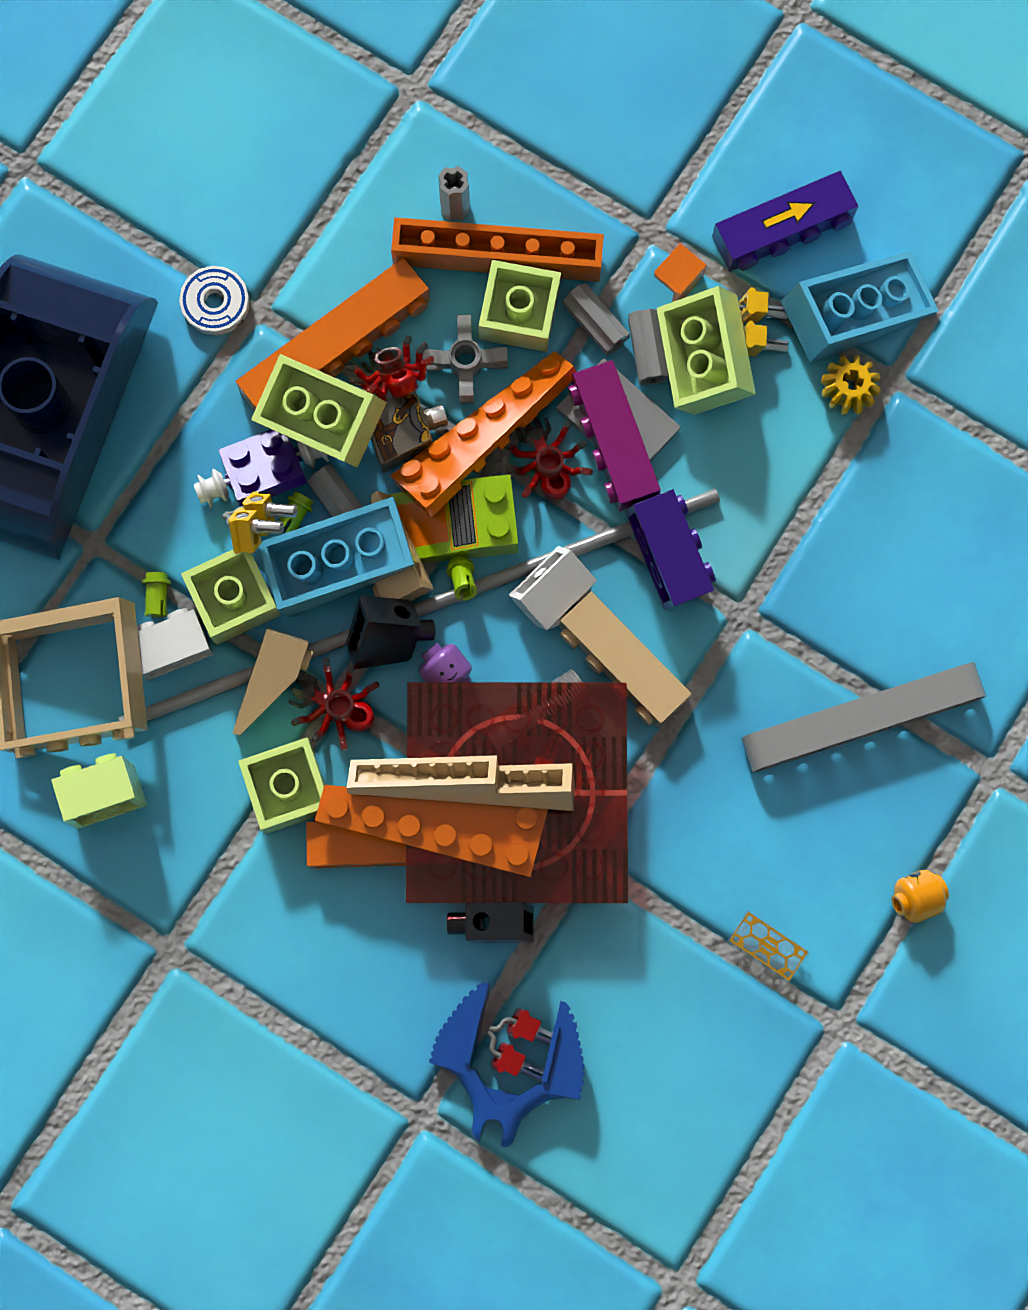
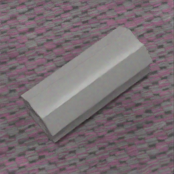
M459 166L455 168L445 167L438 176L441 215L449 221L455 219L464 220L470 212L468 173Z
M586 283L575 287L562 301V305L606 356L617 351L629 339L630 333Z
M637 310L628 314L639 384L647 386L667 381L669 374L657 310Z
M332 464L324 466L307 480L310 488L332 517L362 507Z

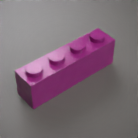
M613 360L573 373L572 385L568 387L569 395L574 407L580 405L584 418L580 419L581 428L585 438L592 437L596 450L592 451V457L597 470H604L608 483L603 484L609 503H616L618 511L621 512L629 509L634 504L659 495L661 492L659 483Z

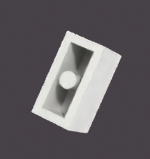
M558 546L508 596L535 626L548 630L560 624V620L566 615L565 612L574 603H579L586 597L597 580L571 550Z
M187 608L179 609L168 614V619L157 624L149 621L137 626L142 676L147 681L214 655L200 617L194 609L188 611Z

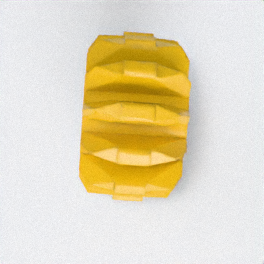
M845 355L840 357L838 364L831 362L827 367L829 374H824L821 378V383L826 386L821 392L822 397H833L829 407L833 409L838 404L841 405L842 415H846L850 407L857 415L861 414L863 406L871 408L875 403L873 396H878L881 388L875 384L880 379V373H869L873 366L872 361L862 366L859 364L861 360L859 355L854 356L852 363L849 362ZM847 380L853 382L854 390L848 388Z

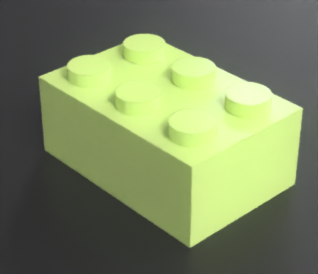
M716 286L657 308L675 408L695 415L756 395L736 294Z
M280 354L251 420L358 468L387 402L369 392Z

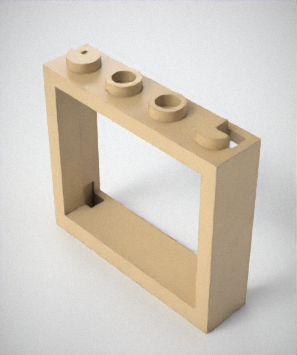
M116 597L0 620V751L15 753V758H29L36 756V750L46 749L47 752H62L69 750L68 744L79 743L83 747L102 744V738L113 737V740L116 741L135 738V732L148 730L134 602ZM114 621L124 720L25 738L16 640Z

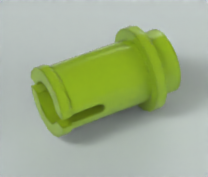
M297 491L294 492L293 496L288 495L287 500H289L288 505L297 506V516L280 517L278 520L283 522L284 527L288 521H291L285 533L298 529L307 512L311 513L313 511L311 508L313 501Z
M463 555L453 557L449 561L446 571L453 581L455 597L460 600L462 593L463 601H467L477 595V587L472 575L475 570L474 564Z
M147 572L146 579L142 580V584L146 585L144 616L167 617V586L171 584V580L167 579V573Z

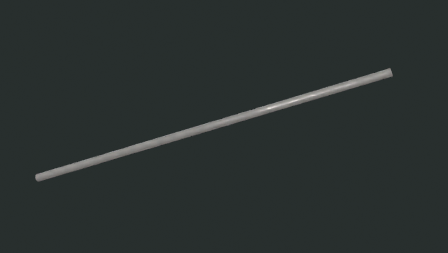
M716 489L685 500L689 513L720 502ZM629 522L563 548L571 550L577 557L634 534ZM553 551L475 580L477 595L528 576ZM454 589L415 603L414 606L419 618L463 601L461 593V599L458 600L455 597ZM350 629L309 644L307 649L313 651L311 659L346 646ZM254 666L145 707L147 722L249 683ZM124 716L119 717L118 720H124Z

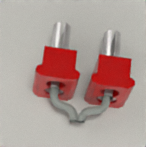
M518 1008L515 1010L512 1018L502 1019L495 1027L490 1025L486 1035L491 1039L490 1052L494 1056L491 1068L499 1073L506 1071L516 1077L518 1073H522L542 1082L541 1076L523 1069V1067L525 1066L542 1075L544 1069L525 1061L526 1056L514 1051L512 1045L502 1042L497 1051L495 1050L496 1037L493 1032L500 1031L506 1023H509L506 1029L507 1035L516 1039L522 1037L531 1042L537 1039L550 1045L551 1040L538 1033L540 1032L552 1038L553 1032L540 1026L541 1021L529 1016L530 1014L527 1010Z

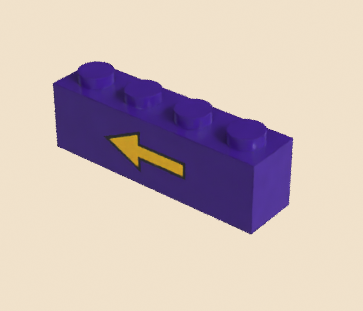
M840 170L715 223L712 237L729 272L738 268L744 271L755 266L759 259L768 255H771V257L780 256L796 243L802 241L803 244H808L818 239L824 231L831 228L834 231H838L847 227L853 222L859 206Z

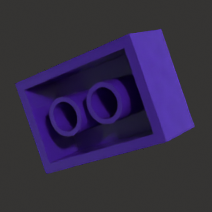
M674 489L634 504L625 511L664 610L714 591L712 583L716 582V578L709 562L703 563L698 551L702 549V543L696 529L690 530L685 519L689 512L682 495L676 496Z

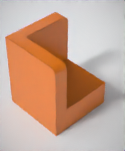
M679 243L655 270L654 277L674 293L672 302L685 298L704 277L707 264Z

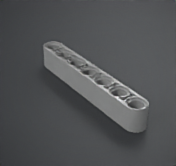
M972 662L742 737L741 740L752 772L755 773L985 698L986 693L975 663Z

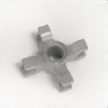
M457 315L458 341L447 351L423 350V361L432 358L434 360L432 364L426 367V371L451 369L452 373L459 378L460 404L474 403L473 378L480 372L481 368L508 369L507 347L480 349L478 344L472 340L471 315ZM461 354H470L475 358L468 365H462L456 361L457 357Z

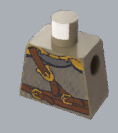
M410 394L409 396L399 398L389 397L384 400L387 403L371 437L382 473L389 472L410 461L432 443L430 430L448 425L442 405L422 410L417 394Z

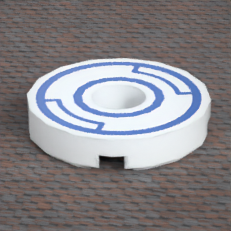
M209 266L198 269L187 278L181 288L179 302L184 318L192 327L203 334L218 336L233 331L241 323L242 319H245L248 314L250 299L246 285L237 273L226 267ZM217 293L224 297L223 304L218 308H209L205 304L207 297L211 294Z

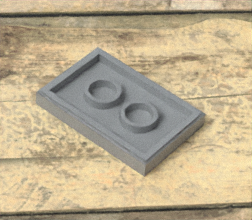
M603 358L598 364L607 362V360ZM617 370L651 461L680 431L681 426ZM568 394L556 407V411L584 435L580 424V419L584 418L580 405L574 407Z

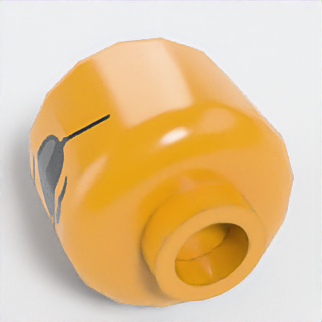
M919 870L900 878L895 883L894 895L891 901L898 915L904 916L910 922L919 923L944 911L946 901L949 899V891L941 876L929 870Z

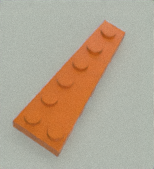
M552 352L392 473L390 476L395 485L432 517L462 488L460 482L472 471L478 473L486 465L484 459L495 448L502 450L510 442L509 435L517 427H526L541 409L545 408L572 382V375L576 372L575 367L557 352Z
M324 785L315 821L531 877L548 809L348 794L347 787Z

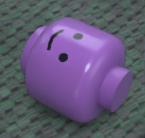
M436 643L421 655L424 662L419 668V674L427 684H432V691L436 695H438V684H442V695H448V684H452L453 696L458 693V684H462L463 689L472 680L469 677L472 665L455 644H447L441 647Z

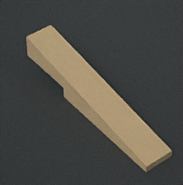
M497 756L369 759L350 761L347 792L348 794L574 811L575 780L572 763L499 766Z

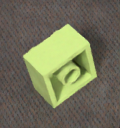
M492 260L478 325L479 339L547 352L560 290L561 272Z
M231 550L181 573L208 634L215 645L281 616L252 553L240 552L236 554Z
M308 737L238 761L260 830L264 834L315 818L325 782L312 743Z
M112 753L95 759V765L83 769L81 765H75L61 770L60 777L51 779L63 821L79 829L147 806L134 764L123 756L117 757L116 753Z

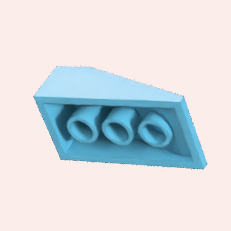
M910 251L801 281L781 300L809 362L841 353L939 312Z
M394 497L262 541L259 546L277 610L287 616L321 606L415 566Z

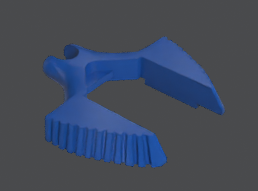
M481 983L476 986V991L472 989L469 992L470 996H464L462 999L463 1003L458 1004L457 1010L452 1012V1017L449 1016L448 1022L444 1023L443 1029L439 1030V1037L436 1036L435 1038L436 1044H433L432 1048L434 1051H431L432 1058L429 1059V1063L440 1066L458 1077L469 1094L473 1105V1123L471 1128L473 1138L480 1142L486 1122L490 1119H495L503 1126L501 1147L506 1148L514 1142L522 1119L533 1109L548 1100L563 1098L580 1100L581 1095L579 1092H582L581 1085L584 1084L582 1078L585 1077V1072H582L585 1068L584 1064H582L584 1058L581 1056V1053H583L582 1048L579 1047L581 1045V1042L578 1041L579 1032H576L578 1028L577 1022H573L575 1017L573 1014H569L571 1009L566 1002L560 1001L542 1084L535 1085L521 1095L488 1088L478 1070L472 1068L489 996V983Z

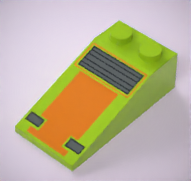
M511 474L461 481L462 488L432 517L424 512L404 492L389 494L395 498L400 517L422 563L449 561L458 555H463L467 558L518 553Z

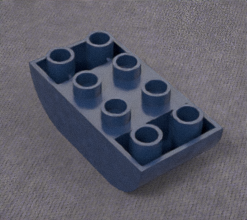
M20 254L10 257L1 265L0 541L60 560L157 308L158 302L155 298Z

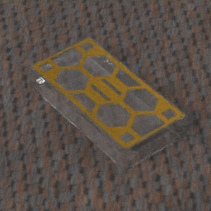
M746 911L727 940L728 943L788 983L809 953L808 950L749 911Z

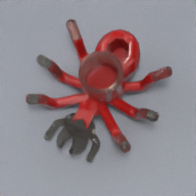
M407 335L402 345L403 354L398 347H388L382 350L376 347L377 353L369 350L368 358L371 367L365 362H362L361 365L367 373L375 371L371 376H366L355 365L348 364L346 370L354 372L358 376V378L350 379L352 385H360L366 392L375 393L382 400L386 399L389 389L392 397L399 400L416 393L418 389L417 380H425L426 367L434 362V357L429 356L423 360V352L428 348L427 343L423 342L416 350L415 364H410V342L412 337Z
M535 417V428L530 423L524 427L526 438L522 436L519 428L515 429L519 441L528 444L535 451H520L511 443H508L504 449L511 451L517 458L536 459V461L521 468L517 466L507 467L506 473L523 475L534 469L535 475L530 484L524 489L522 497L527 498L534 491L539 480H541L542 493L548 499L561 500L567 496L570 490L571 480L569 475L593 474V470L590 468L577 467L574 469L564 465V459L575 456L579 450L587 447L588 443L586 440L579 442L566 452H561L558 449V446L564 441L568 430L573 424L569 419L563 425L556 440L548 446L546 441L551 433L549 420L547 417L544 418L546 431H544L542 423Z
M328 658L323 659L327 693L321 692L315 677L304 672L303 676L312 681L313 684L304 680H296V684L301 686L302 690L291 689L293 695L298 700L304 702L298 703L289 700L288 703L299 709L316 704L319 705V708L308 716H300L293 719L291 724L292 726L308 724L324 712H327L320 729L315 732L311 741L317 743L326 734L332 720L336 723L341 750L346 751L348 746L343 724L354 733H363L373 726L375 718L372 708L367 703L356 701L365 699L370 692L379 688L380 684L378 681H375L366 686L362 692L351 696L347 690L352 683L355 669L353 664H350L343 685L340 689L334 690L330 661Z

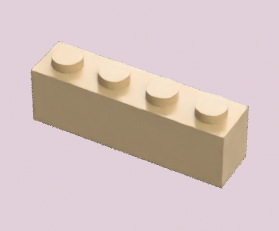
M592 591L560 620L559 627L563 630L560 636L573 649L578 646L587 655L584 660L594 672L600 674L603 671L612 681L609 684L611 689L622 700L628 697L637 706L634 711L646 725L650 726L653 723L657 728H660L692 695Z

